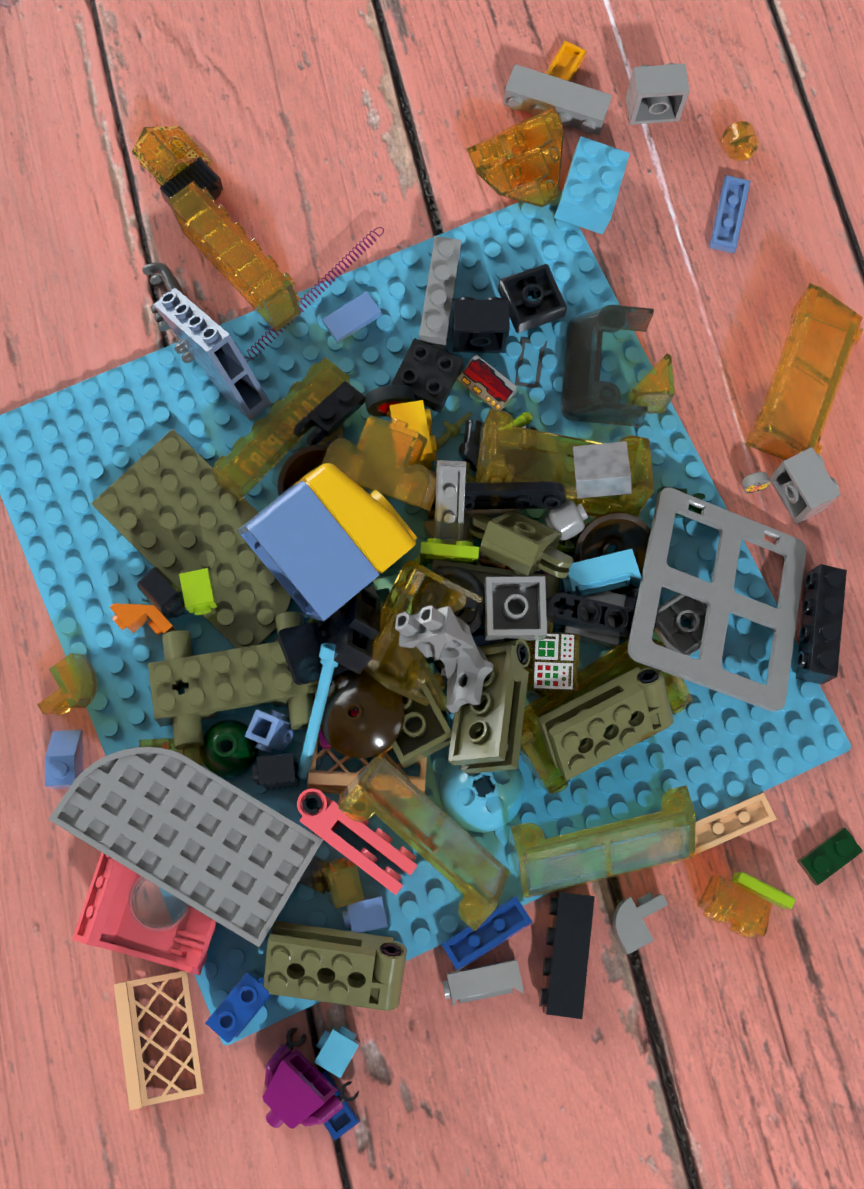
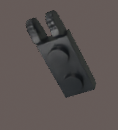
M344 381L316 406L307 417H303L293 429L294 434L300 437L314 426L316 428L309 434L306 443L309 446L317 445L326 436L329 437L365 403V396Z

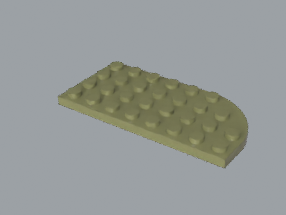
M173 429L91 503L154 567H158L181 591L179 574L208 568L212 575L218 607L211 608V612L203 614V616L235 648L263 644L277 630L275 618L279 614L288 612L292 598L237 531L259 512Z

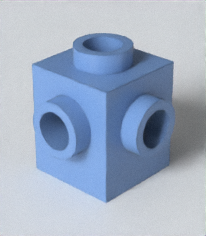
M256 709L245 737L258 742L256 748L272 754L274 749L285 752L286 747L293 739L294 730L291 729V724L286 722L287 715L272 709L270 714Z

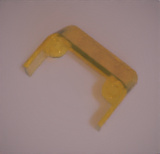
M413 560L408 561L402 567L380 610V633L373 640L372 660L366 665L364 670L387 689L428 706L430 700L418 692V689L423 686L426 679L424 666L419 663L423 654L416 646L414 648L399 646L400 632L395 629L396 616L403 612H408L410 615L419 614L423 607L431 605L436 609L449 606L454 613L465 605L467 597L481 603L483 597Z

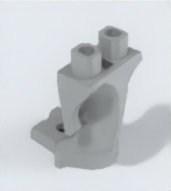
M432 605L423 607L419 614L410 615L408 612L399 613L396 616L395 629L400 632L399 646L408 648L416 646L426 658L433 657L434 661L440 659L443 662L444 667L441 669V677L444 680H448L446 701L448 710L451 713H457L459 708L466 703L480 704L484 679L493 670L494 665L487 660L484 651L475 644L469 625L455 616L449 606L439 609L434 608ZM464 677L468 678L467 684L462 687Z

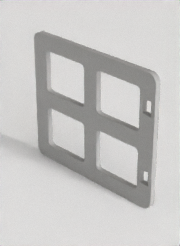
M664 488L657 496L628 643L629 656L636 662L768 711L775 712L782 709L786 702L807 552L805 544L798 538L676 489ZM689 504L701 508V513L697 514L688 510ZM676 513L719 531L720 535L711 583L668 566L667 556ZM765 534L776 538L775 544L765 541ZM741 539L783 556L784 565L777 608L735 592L734 582ZM662 587L706 604L707 611L698 659L653 642L652 636ZM729 613L772 629L773 640L766 685L722 668L721 662Z

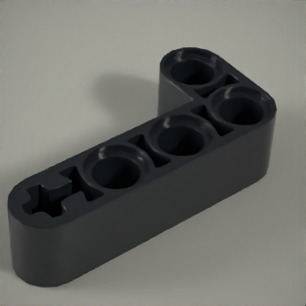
M639 587L627 593L624 607L567 593H557L546 599L547 621L629 640ZM581 607L587 610L589 614L588 621L582 618L580 614ZM657 609V614H656V620H655V625H654L653 633H654L655 628H656V622H657V616H658V609ZM608 614L612 615L615 619L614 627L608 622Z

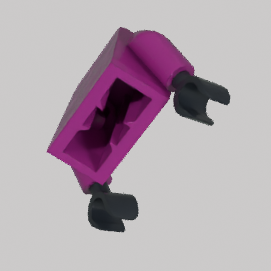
M291 1028L287 1032V1043L285 1045L281 1044L266 1064L264 1085L267 1089L263 1095V1101L271 1108L266 1115V1120L274 1128H279L283 1123L291 1129H294L299 1124L305 1127L324 1124L343 1108L342 1104L345 1101H353L359 1094V1091H357L352 1097L345 1095V1087L352 1083V1081H347L342 1085L341 1093L338 1096L334 1095L338 1090L298 1049L292 1052L294 1047L303 1046L307 1040V1036L304 1034L298 1042H293L292 1036L298 1028Z

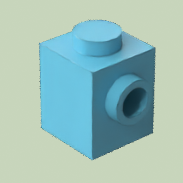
M343 1025L340 1029L334 1026L331 1033L325 1030L316 1046L321 1051L314 1063L341 1078L360 1044V1041L355 1039L357 1034Z

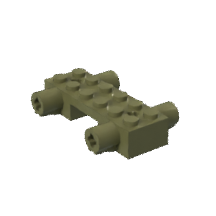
M286 612L279 614L275 618L277 633L281 629L305 624L302 612ZM171 631L162 635L165 660L148 663L154 720L161 727L172 725L175 749L188 750L204 745L201 720L218 717V711L271 702L275 708L288 705L291 729H308L319 681L304 685L295 684L279 641L193 656L191 633L189 631ZM187 686L188 689H184L185 693L180 695L179 690Z

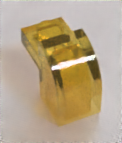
M70 653L49 669L59 689L37 705L42 714H56V716H60L71 708H86L92 702L97 690V677L85 654Z

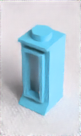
M632 549L572 563V566L569 567L568 576L561 578L564 592H570L571 595L580 597L629 586V583L639 587L641 582V575Z

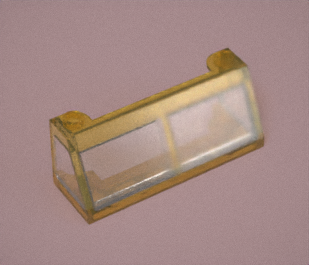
M381 753L376 755L339 795L337 807L350 819L358 822L369 819L375 813L463 893V899L458 907L459 915L471 929L476 931L496 909L510 870Z

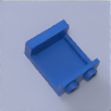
M256 969L247 972L205 1022L227 1043L240 1035L273 995L263 986L264 976Z

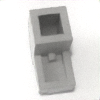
M649 892L637 899L638 905H635L631 897H626L616 906L612 915V930L624 954H630L654 941L643 918L668 905L663 894L654 896L653 892Z

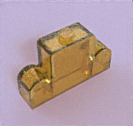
M369 416L358 444L355 445L344 438L334 440L328 447L322 463L334 464L362 488L371 491L376 490L382 495L430 511L436 495V474L423 465H419L427 438L416 430L407 428L408 423L396 418H392V421L389 422Z

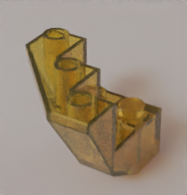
M555 106L507 127L467 148L476 173L500 196L539 207H544L558 198L564 130L561 117L557 114Z

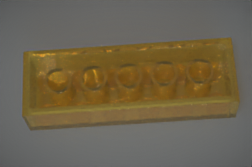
M193 181L168 199L182 233L276 332L301 314L298 304L300 298L293 288L296 285L287 272L284 274L280 272L276 261L270 255L265 256L262 253V248L254 238L249 239L246 236L245 230L238 221L233 223L229 219L230 216L221 204L217 206L214 203L213 197L206 188L200 189Z

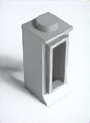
M516 959L468 968L458 972L446 973L447 980L442 981L445 999L451 998L453 1005H456L455 1000H459L461 1004L513 993L512 988L524 994L518 960Z

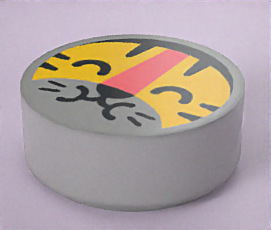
M756 472L745 477L741 484L744 492L749 494L767 488L771 481L768 473Z

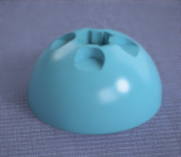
M449 762L447 763L439 782V796L445 812L452 821L466 830L483 833L498 830L513 820L522 806L525 791L524 780L519 767L513 770L467 774L461 770L462 765L454 766Z

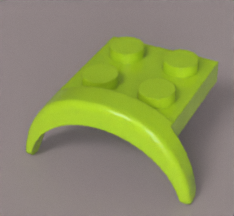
M435 538L427 539V542H421L420 555L412 563L426 562L429 564L433 562V559L481 566L478 561L479 547H474L472 542L457 541L456 545L444 544V540Z

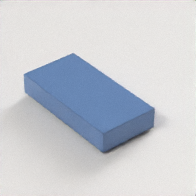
M366 291L323 318L322 322L338 344L382 316V312Z

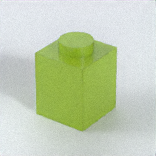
M208 568L179 574L184 604L189 613L194 612V615H203L210 613L211 608L218 607L212 575Z

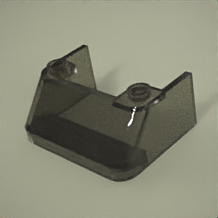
M607 305L570 320L566 330L560 406L561 413L565 418L572 421L641 426L648 412V406L620 404L621 392L619 388L612 382L600 381L603 332L614 333L619 330L646 332L654 314V309Z

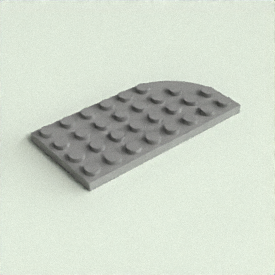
M156 747L125 749L105 756L91 764L74 780L48 819L257 947H260L323 841V839L186 756L173 750Z

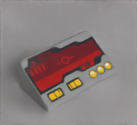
M478 355L471 359L458 378L461 384L498 413L516 395L517 386Z

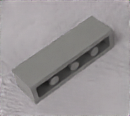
M515 64L505 89L503 105L509 106L513 110L531 113L538 118L556 121L563 126L581 129L588 134L593 133L600 136L612 95Z
M435 236L419 340L446 351L460 260L461 240Z

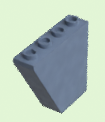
M176 288L165 293L160 300L153 304L222 396L247 419L251 421L271 405L231 335Z

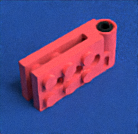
M307 789L298 797L297 808L302 815V818L299 820L302 824L393 894H398L403 887L399 882L402 878L401 875L389 866L385 870L381 869L375 864L378 861L376 856L364 847L359 852L334 833L340 823L409 876L412 875L418 866L414 863L416 859L414 854L403 846L397 850L390 844L392 838L379 828L375 832L367 827L369 820L356 810L350 814L318 789ZM318 802V808L311 810L310 804Z

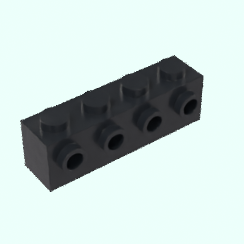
M820 564L806 574L801 629L799 632V651L796 661V679L823 685L838 676L847 570Z

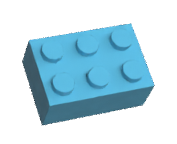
M581 136L572 156L554 218L603 235L613 214L630 153Z

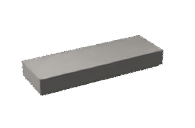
M437 460L434 538L444 540V544L456 545L457 541H463L466 461Z

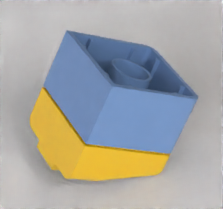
M324 463L307 473L237 530L308 618L325 621L380 575L379 573H383L416 545L415 540L417 539L416 535L382 494L376 490L370 494L367 493L337 466L331 463Z

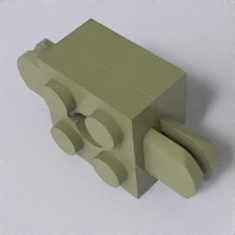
M515 510L494 519L482 513H474L472 515V524L468 526L467 532L482 540L479 552L486 555L489 561L504 564L512 568V572L520 576H530L539 570H543L558 578H566L568 576L573 558L556 550L562 533Z

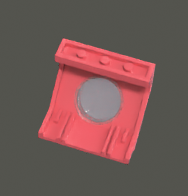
M101 852L72 940L200 975L207 959L211 938L216 930V921Z

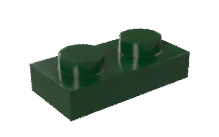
M844 827L797 862L813 884L819 885L862 853L863 850Z

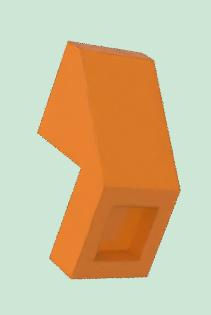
M113 603L110 606V609L115 613L112 619L122 630L127 627L132 633H135L150 620L147 624L158 636L162 633L177 631L154 605Z

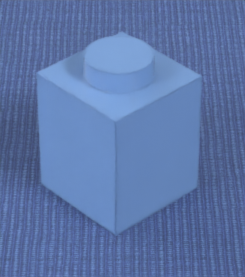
M383 896L347 904L348 910L343 911L346 929L351 928L352 932L361 933L389 926Z

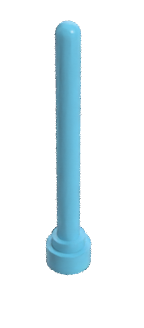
M321 644L319 657L321 658L320 663L323 666L297 771V777L300 780L308 778L334 667H338V663L334 661L336 647L334 644Z

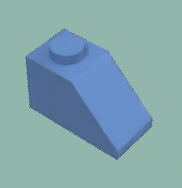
M83 730L53 731L45 755V786L52 789L70 788L74 780L83 772Z

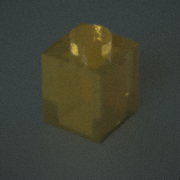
M341 858L329 862V867L322 868L330 904L336 909L365 900L356 864L350 860L347 861L346 858Z

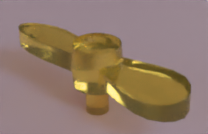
M471 412L466 413L456 424H450L447 420L443 423L447 428V432L436 440L437 449H440L451 436L454 438L460 433V427L473 415Z

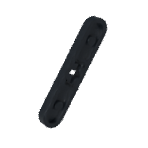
M558 482L465 483L464 511L555 509L566 501V489ZM436 484L429 485L424 491V503L434 511L436 507Z

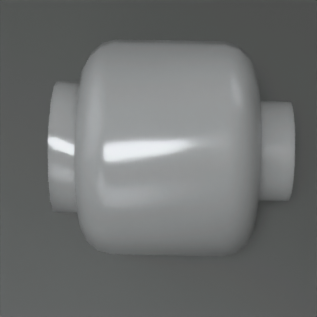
M567 499L558 508L548 509V517L544 518L548 527L562 533L560 540L564 541L584 530V520L588 519V516L582 504L576 505L574 501Z

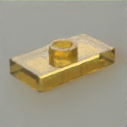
M424 655L415 659L414 663L441 713L444 715L449 712L446 706L447 698L443 692V689L447 688L439 672L435 675L433 674Z

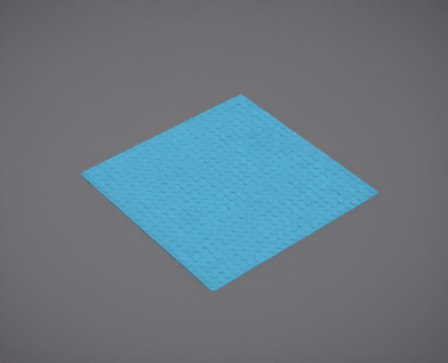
M558 188L549 189L437 235L438 237L461 240L454 299L459 300L463 297H472L475 300H487L491 297L501 298L498 291L500 279L548 264L567 306V311L563 318L520 333H516L509 317L510 332L506 353H452L453 299L446 352L464 359L463 368L459 376L471 359L478 355L513 384H515L516 374L520 379L519 382L535 384L540 349L545 345L546 341L547 345L541 361L542 369L539 387L517 386L516 395L500 413L496 412L461 384L458 378L449 393L441 413L430 409L432 418L431 432L432 435H435L437 445L436 461H432V471H428L430 485L436 484L437 460L463 461L459 456L458 450L461 443H464L465 421L473 420L472 431L475 430L476 420L483 423L480 445L482 446L484 440L493 432L505 426L506 423L512 422L521 413L530 412L533 415L532 421L525 426H528L527 437L529 436L530 426L537 429L534 451L537 452L538 460L532 468L511 482L561 483L566 489V500L571 499L576 505L582 504L588 516V519L585 520L587 524L594 518L606 513L625 512L637 516L651 529L657 501V489L661 487L687 489V494L691 496L696 493H702L705 495L703 501L727 510L579 226L554 218L561 191ZM435 237L338 276L339 278L335 277V282L330 279L329 281L332 285L325 281L324 283L328 288L323 283H320L319 285L325 292L316 285L315 287L321 295L315 289H312L318 299L309 292V296L314 302L308 296H305V298L311 305L304 299H301L303 304L307 306V309L299 302V307L294 306L300 313V316L291 309V312L297 319L290 313L287 314L293 322L284 316L290 326L283 320L280 321L286 329L277 323L283 333L275 327L276 322H280L279 319H283V315H287L286 312H290V308H293V305H297V301H300V298H304L305 294L308 295L307 292L311 291V288L221 324L220 326L231 335L243 357H246L244 358L246 361L251 358L247 350H251V346H255L254 343H258V339H262V336H265V332L269 333V329L274 328L279 334L277 336L274 331L270 330L271 334L276 338L273 339L271 335L266 333L272 343L265 337L263 339L269 346L259 340L260 344L265 348L264 350L260 345L256 344L261 353L252 347L258 357L249 351L254 360L251 358L247 364L271 402L270 406L251 421L222 396L196 360L190 363L182 361L184 353L178 354L174 350L177 343L0 415V495L106 756L136 747L165 749L166 742H171V750L177 752V749H175L172 725L161 727L154 720L148 663L165 660L162 635L164 633L158 636L147 624L150 620L135 633H132L127 627L122 630L113 621L112 617L115 613L110 609L113 603L153 605L137 588V583L154 566L91 503L173 429L258 512L262 511L279 497L277 482L285 461L297 450L309 446L306 443V439L316 427L313 426L304 435L298 437L283 424L289 425L287 421L289 418L298 424L299 421L293 415L295 411L307 417V412L301 410V405L304 402L313 409L318 406L312 400L310 402L307 401L312 394H315L314 398L321 403L344 381L357 389L365 397L374 389L391 385L413 339L419 340ZM367 291L381 310L382 316L337 344L324 326L322 319ZM528 296V298H527L528 300H531V301H536V300H537V299H532L531 296ZM521 337L530 338V343H525L522 365L518 368L517 372L519 356L522 353ZM364 403L344 422V453L355 463L361 477L362 488L369 494L374 490L382 494L416 535V545L389 568L410 565L420 555L421 542H427L428 539L424 532V522L433 520H428L424 503L425 489L407 496H388L381 492L380 476L398 467L390 417L370 415ZM279 428H283L285 430V438H288V433L291 435L290 440L282 441V432L279 431L280 434L277 436L276 431ZM516 431L514 435H511L494 448L517 450L520 431ZM271 436H273L279 442H281L283 446L280 447L277 444L276 446L271 447L268 445L267 440ZM627 441L632 494L577 499L573 446ZM263 445L268 446L274 452V456L270 459L265 458L260 454L259 448ZM262 449L267 455H271L267 450ZM254 453L267 462L265 465L260 462L263 466L261 469L257 466V463L250 461ZM248 460L250 462L248 466L257 473L254 475L246 467L244 469L240 467ZM466 465L465 483L489 482L481 480ZM519 509V513L547 526L544 518L548 517V509ZM688 517L675 518L667 556L668 566L711 583L720 535L719 531ZM473 536V546L480 548L482 540ZM741 539L734 582L735 592L777 608L778 605L744 540ZM610 545L607 548V552H613L616 546ZM572 553V554H567V555H569V556H571V557L573 558V563H574V555H573V553ZM433 562L427 564L429 572L432 571ZM480 564L481 566L493 567L485 564ZM543 570L535 572L536 574L555 577ZM560 580L559 593H565L562 581ZM372 581L371 583H369V584H368L366 587H364L363 589H366V588L372 586V585H373V581ZM453 587V589L459 591L461 595H466V590L464 587ZM662 587L659 606L674 597L678 592ZM389 588L375 590L388 613L392 605ZM425 591L423 597V604L425 607L427 605L429 591ZM292 599L288 612H302L305 624L318 621L308 618ZM186 609L177 618H166L177 631L185 630L191 633L193 656L236 649L203 615H194V612L189 613ZM392 610L391 620H392V622H393V624H394V623L396 622V620H394V615H393V610ZM729 613L721 662L722 668L766 685L773 640L772 629ZM689 619L682 620L680 623L683 628L687 627L688 629V626L691 624ZM554 623L553 634H559L558 660L535 659L536 640H525L530 649V662L524 668L529 674L518 767L524 780L525 791L522 806L513 820L498 830L481 833L466 830L450 819L441 804L439 796V782L442 772L448 763L450 745L427 756L424 799L323 793L350 814L356 810L369 820L367 827L375 832L379 828L392 838L390 844L397 850L403 846L416 856L414 863L418 866L412 875L409 876L340 823L334 833L359 852L363 847L378 858L375 864L381 869L385 870L389 866L401 875L402 878L399 882L403 887L397 895L393 894L323 840L314 856L337 867L325 893L322 894L298 882L275 921L352 932L351 928L346 929L343 918V911L348 910L347 904L383 896L389 926L361 933L393 937V941L399 942L406 947L407 961L446 942L515 896H517L522 906L658 842V838L732 807L840 756L851 749V744L820 685L796 679V661L799 645L794 638L786 702L782 709L771 712L663 672L674 716L673 724L665 730L566 781L561 775L560 769H555L550 763L537 718L637 667L643 669L650 666L634 661L628 654L629 640L620 638L615 649L574 639L573 661L561 660V639L565 626ZM480 626L478 629H485V626ZM277 630L263 644L275 642L278 639ZM654 631L652 636L653 642L667 648ZM546 636L544 639H556V636ZM416 646L414 648L406 647L419 672L427 665L435 662L432 657L426 658ZM700 649L691 654L689 657L698 659ZM535 662L573 663V689L534 688ZM569 666L568 686H571L572 666ZM421 674V676H422L424 682L426 683V685H427V687H428V689H429L431 695L433 696V698H434V700H435L437 706L439 707V709H440V711H441V713H442V715H443V717H444V719H445V718H446V715L444 714L443 709L441 708L440 704H439L438 701L436 700V698H435L434 694L432 693V691H431V689H430V687H429L427 681L424 679L423 675ZM332 677L331 683H332L337 677ZM187 686L179 690L180 695L185 693L184 689H188ZM271 702L218 711V717L201 720L203 736L212 725L223 720H237L249 726L256 709L270 714L271 709L287 715L286 722L290 723L288 705L275 708ZM448 724V726H449V728H450V730H451V732H452V726H451V724ZM307 729L293 731V739L286 747L285 752L274 749L271 754L259 749L257 757L293 753L297 758L299 767ZM230 741L222 744L224 752H229L233 747ZM318 745V753H319V752H320L321 750H323V749ZM200 747L185 750L187 758L209 770L202 760ZM334 748L330 750L339 761L346 756ZM394 749L391 750L388 755L398 765L400 761ZM325 754L317 761L316 770L328 771L335 763ZM376 756L369 757V758H364V759L369 763V762H370L371 760H373ZM354 757L343 765L349 772L357 773L364 767L363 763ZM384 757L372 766L378 774H387L393 769ZM417 763L405 769L401 768L407 776L420 777V766ZM252 767L246 773L237 777L225 778L219 776L318 836L299 821L302 815L298 811L297 800L300 794L308 789V778L306 780L299 779L300 785L298 787L293 786L290 788L288 786L286 789L284 787H281V789L276 787L275 790L272 788L266 790L263 786L257 785V782H254ZM318 802L310 804L311 810L318 808ZM159 887L172 921L175 924L185 914L188 904ZM216 922V930L211 938L207 959L201 974H194L210 1015L213 1014L247 972L256 969L264 976L269 936L272 933V927L260 947H257ZM272 995L237 1038L234 1037L231 1042L227 1043L220 1037L221 1042L224 1045H230L321 1001Z

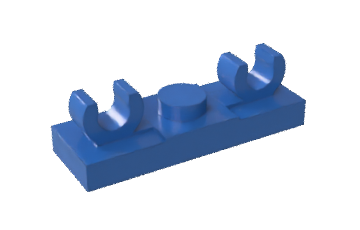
M515 896L441 945L458 972L533 922L517 896Z

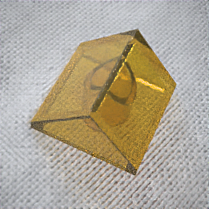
M667 353L631 391L623 409L626 415L665 413L675 394L671 355Z

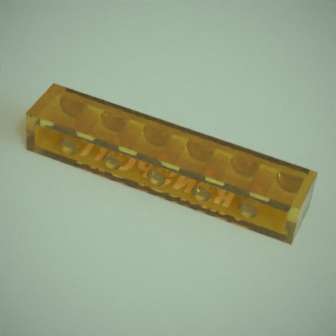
M326 357L319 364L317 362L309 368L307 376L301 382L296 381L289 389V394L283 400H277L271 407L270 413L264 419H258L252 426L251 432L245 438H239L235 442L233 450L226 457L222 456L217 460L213 467L215 482L240 502L304 436L298 437L294 434L293 429L303 417H307L316 406L344 381L350 384V377Z

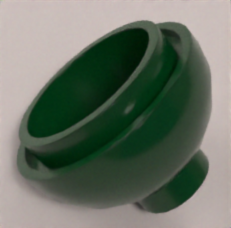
M223 720L212 725L203 736L204 745L200 746V752L205 766L212 773L225 778H233L246 773L257 759L259 748H256L258 742L245 737L248 725L237 720ZM226 741H230L233 745L229 752L222 750V744Z

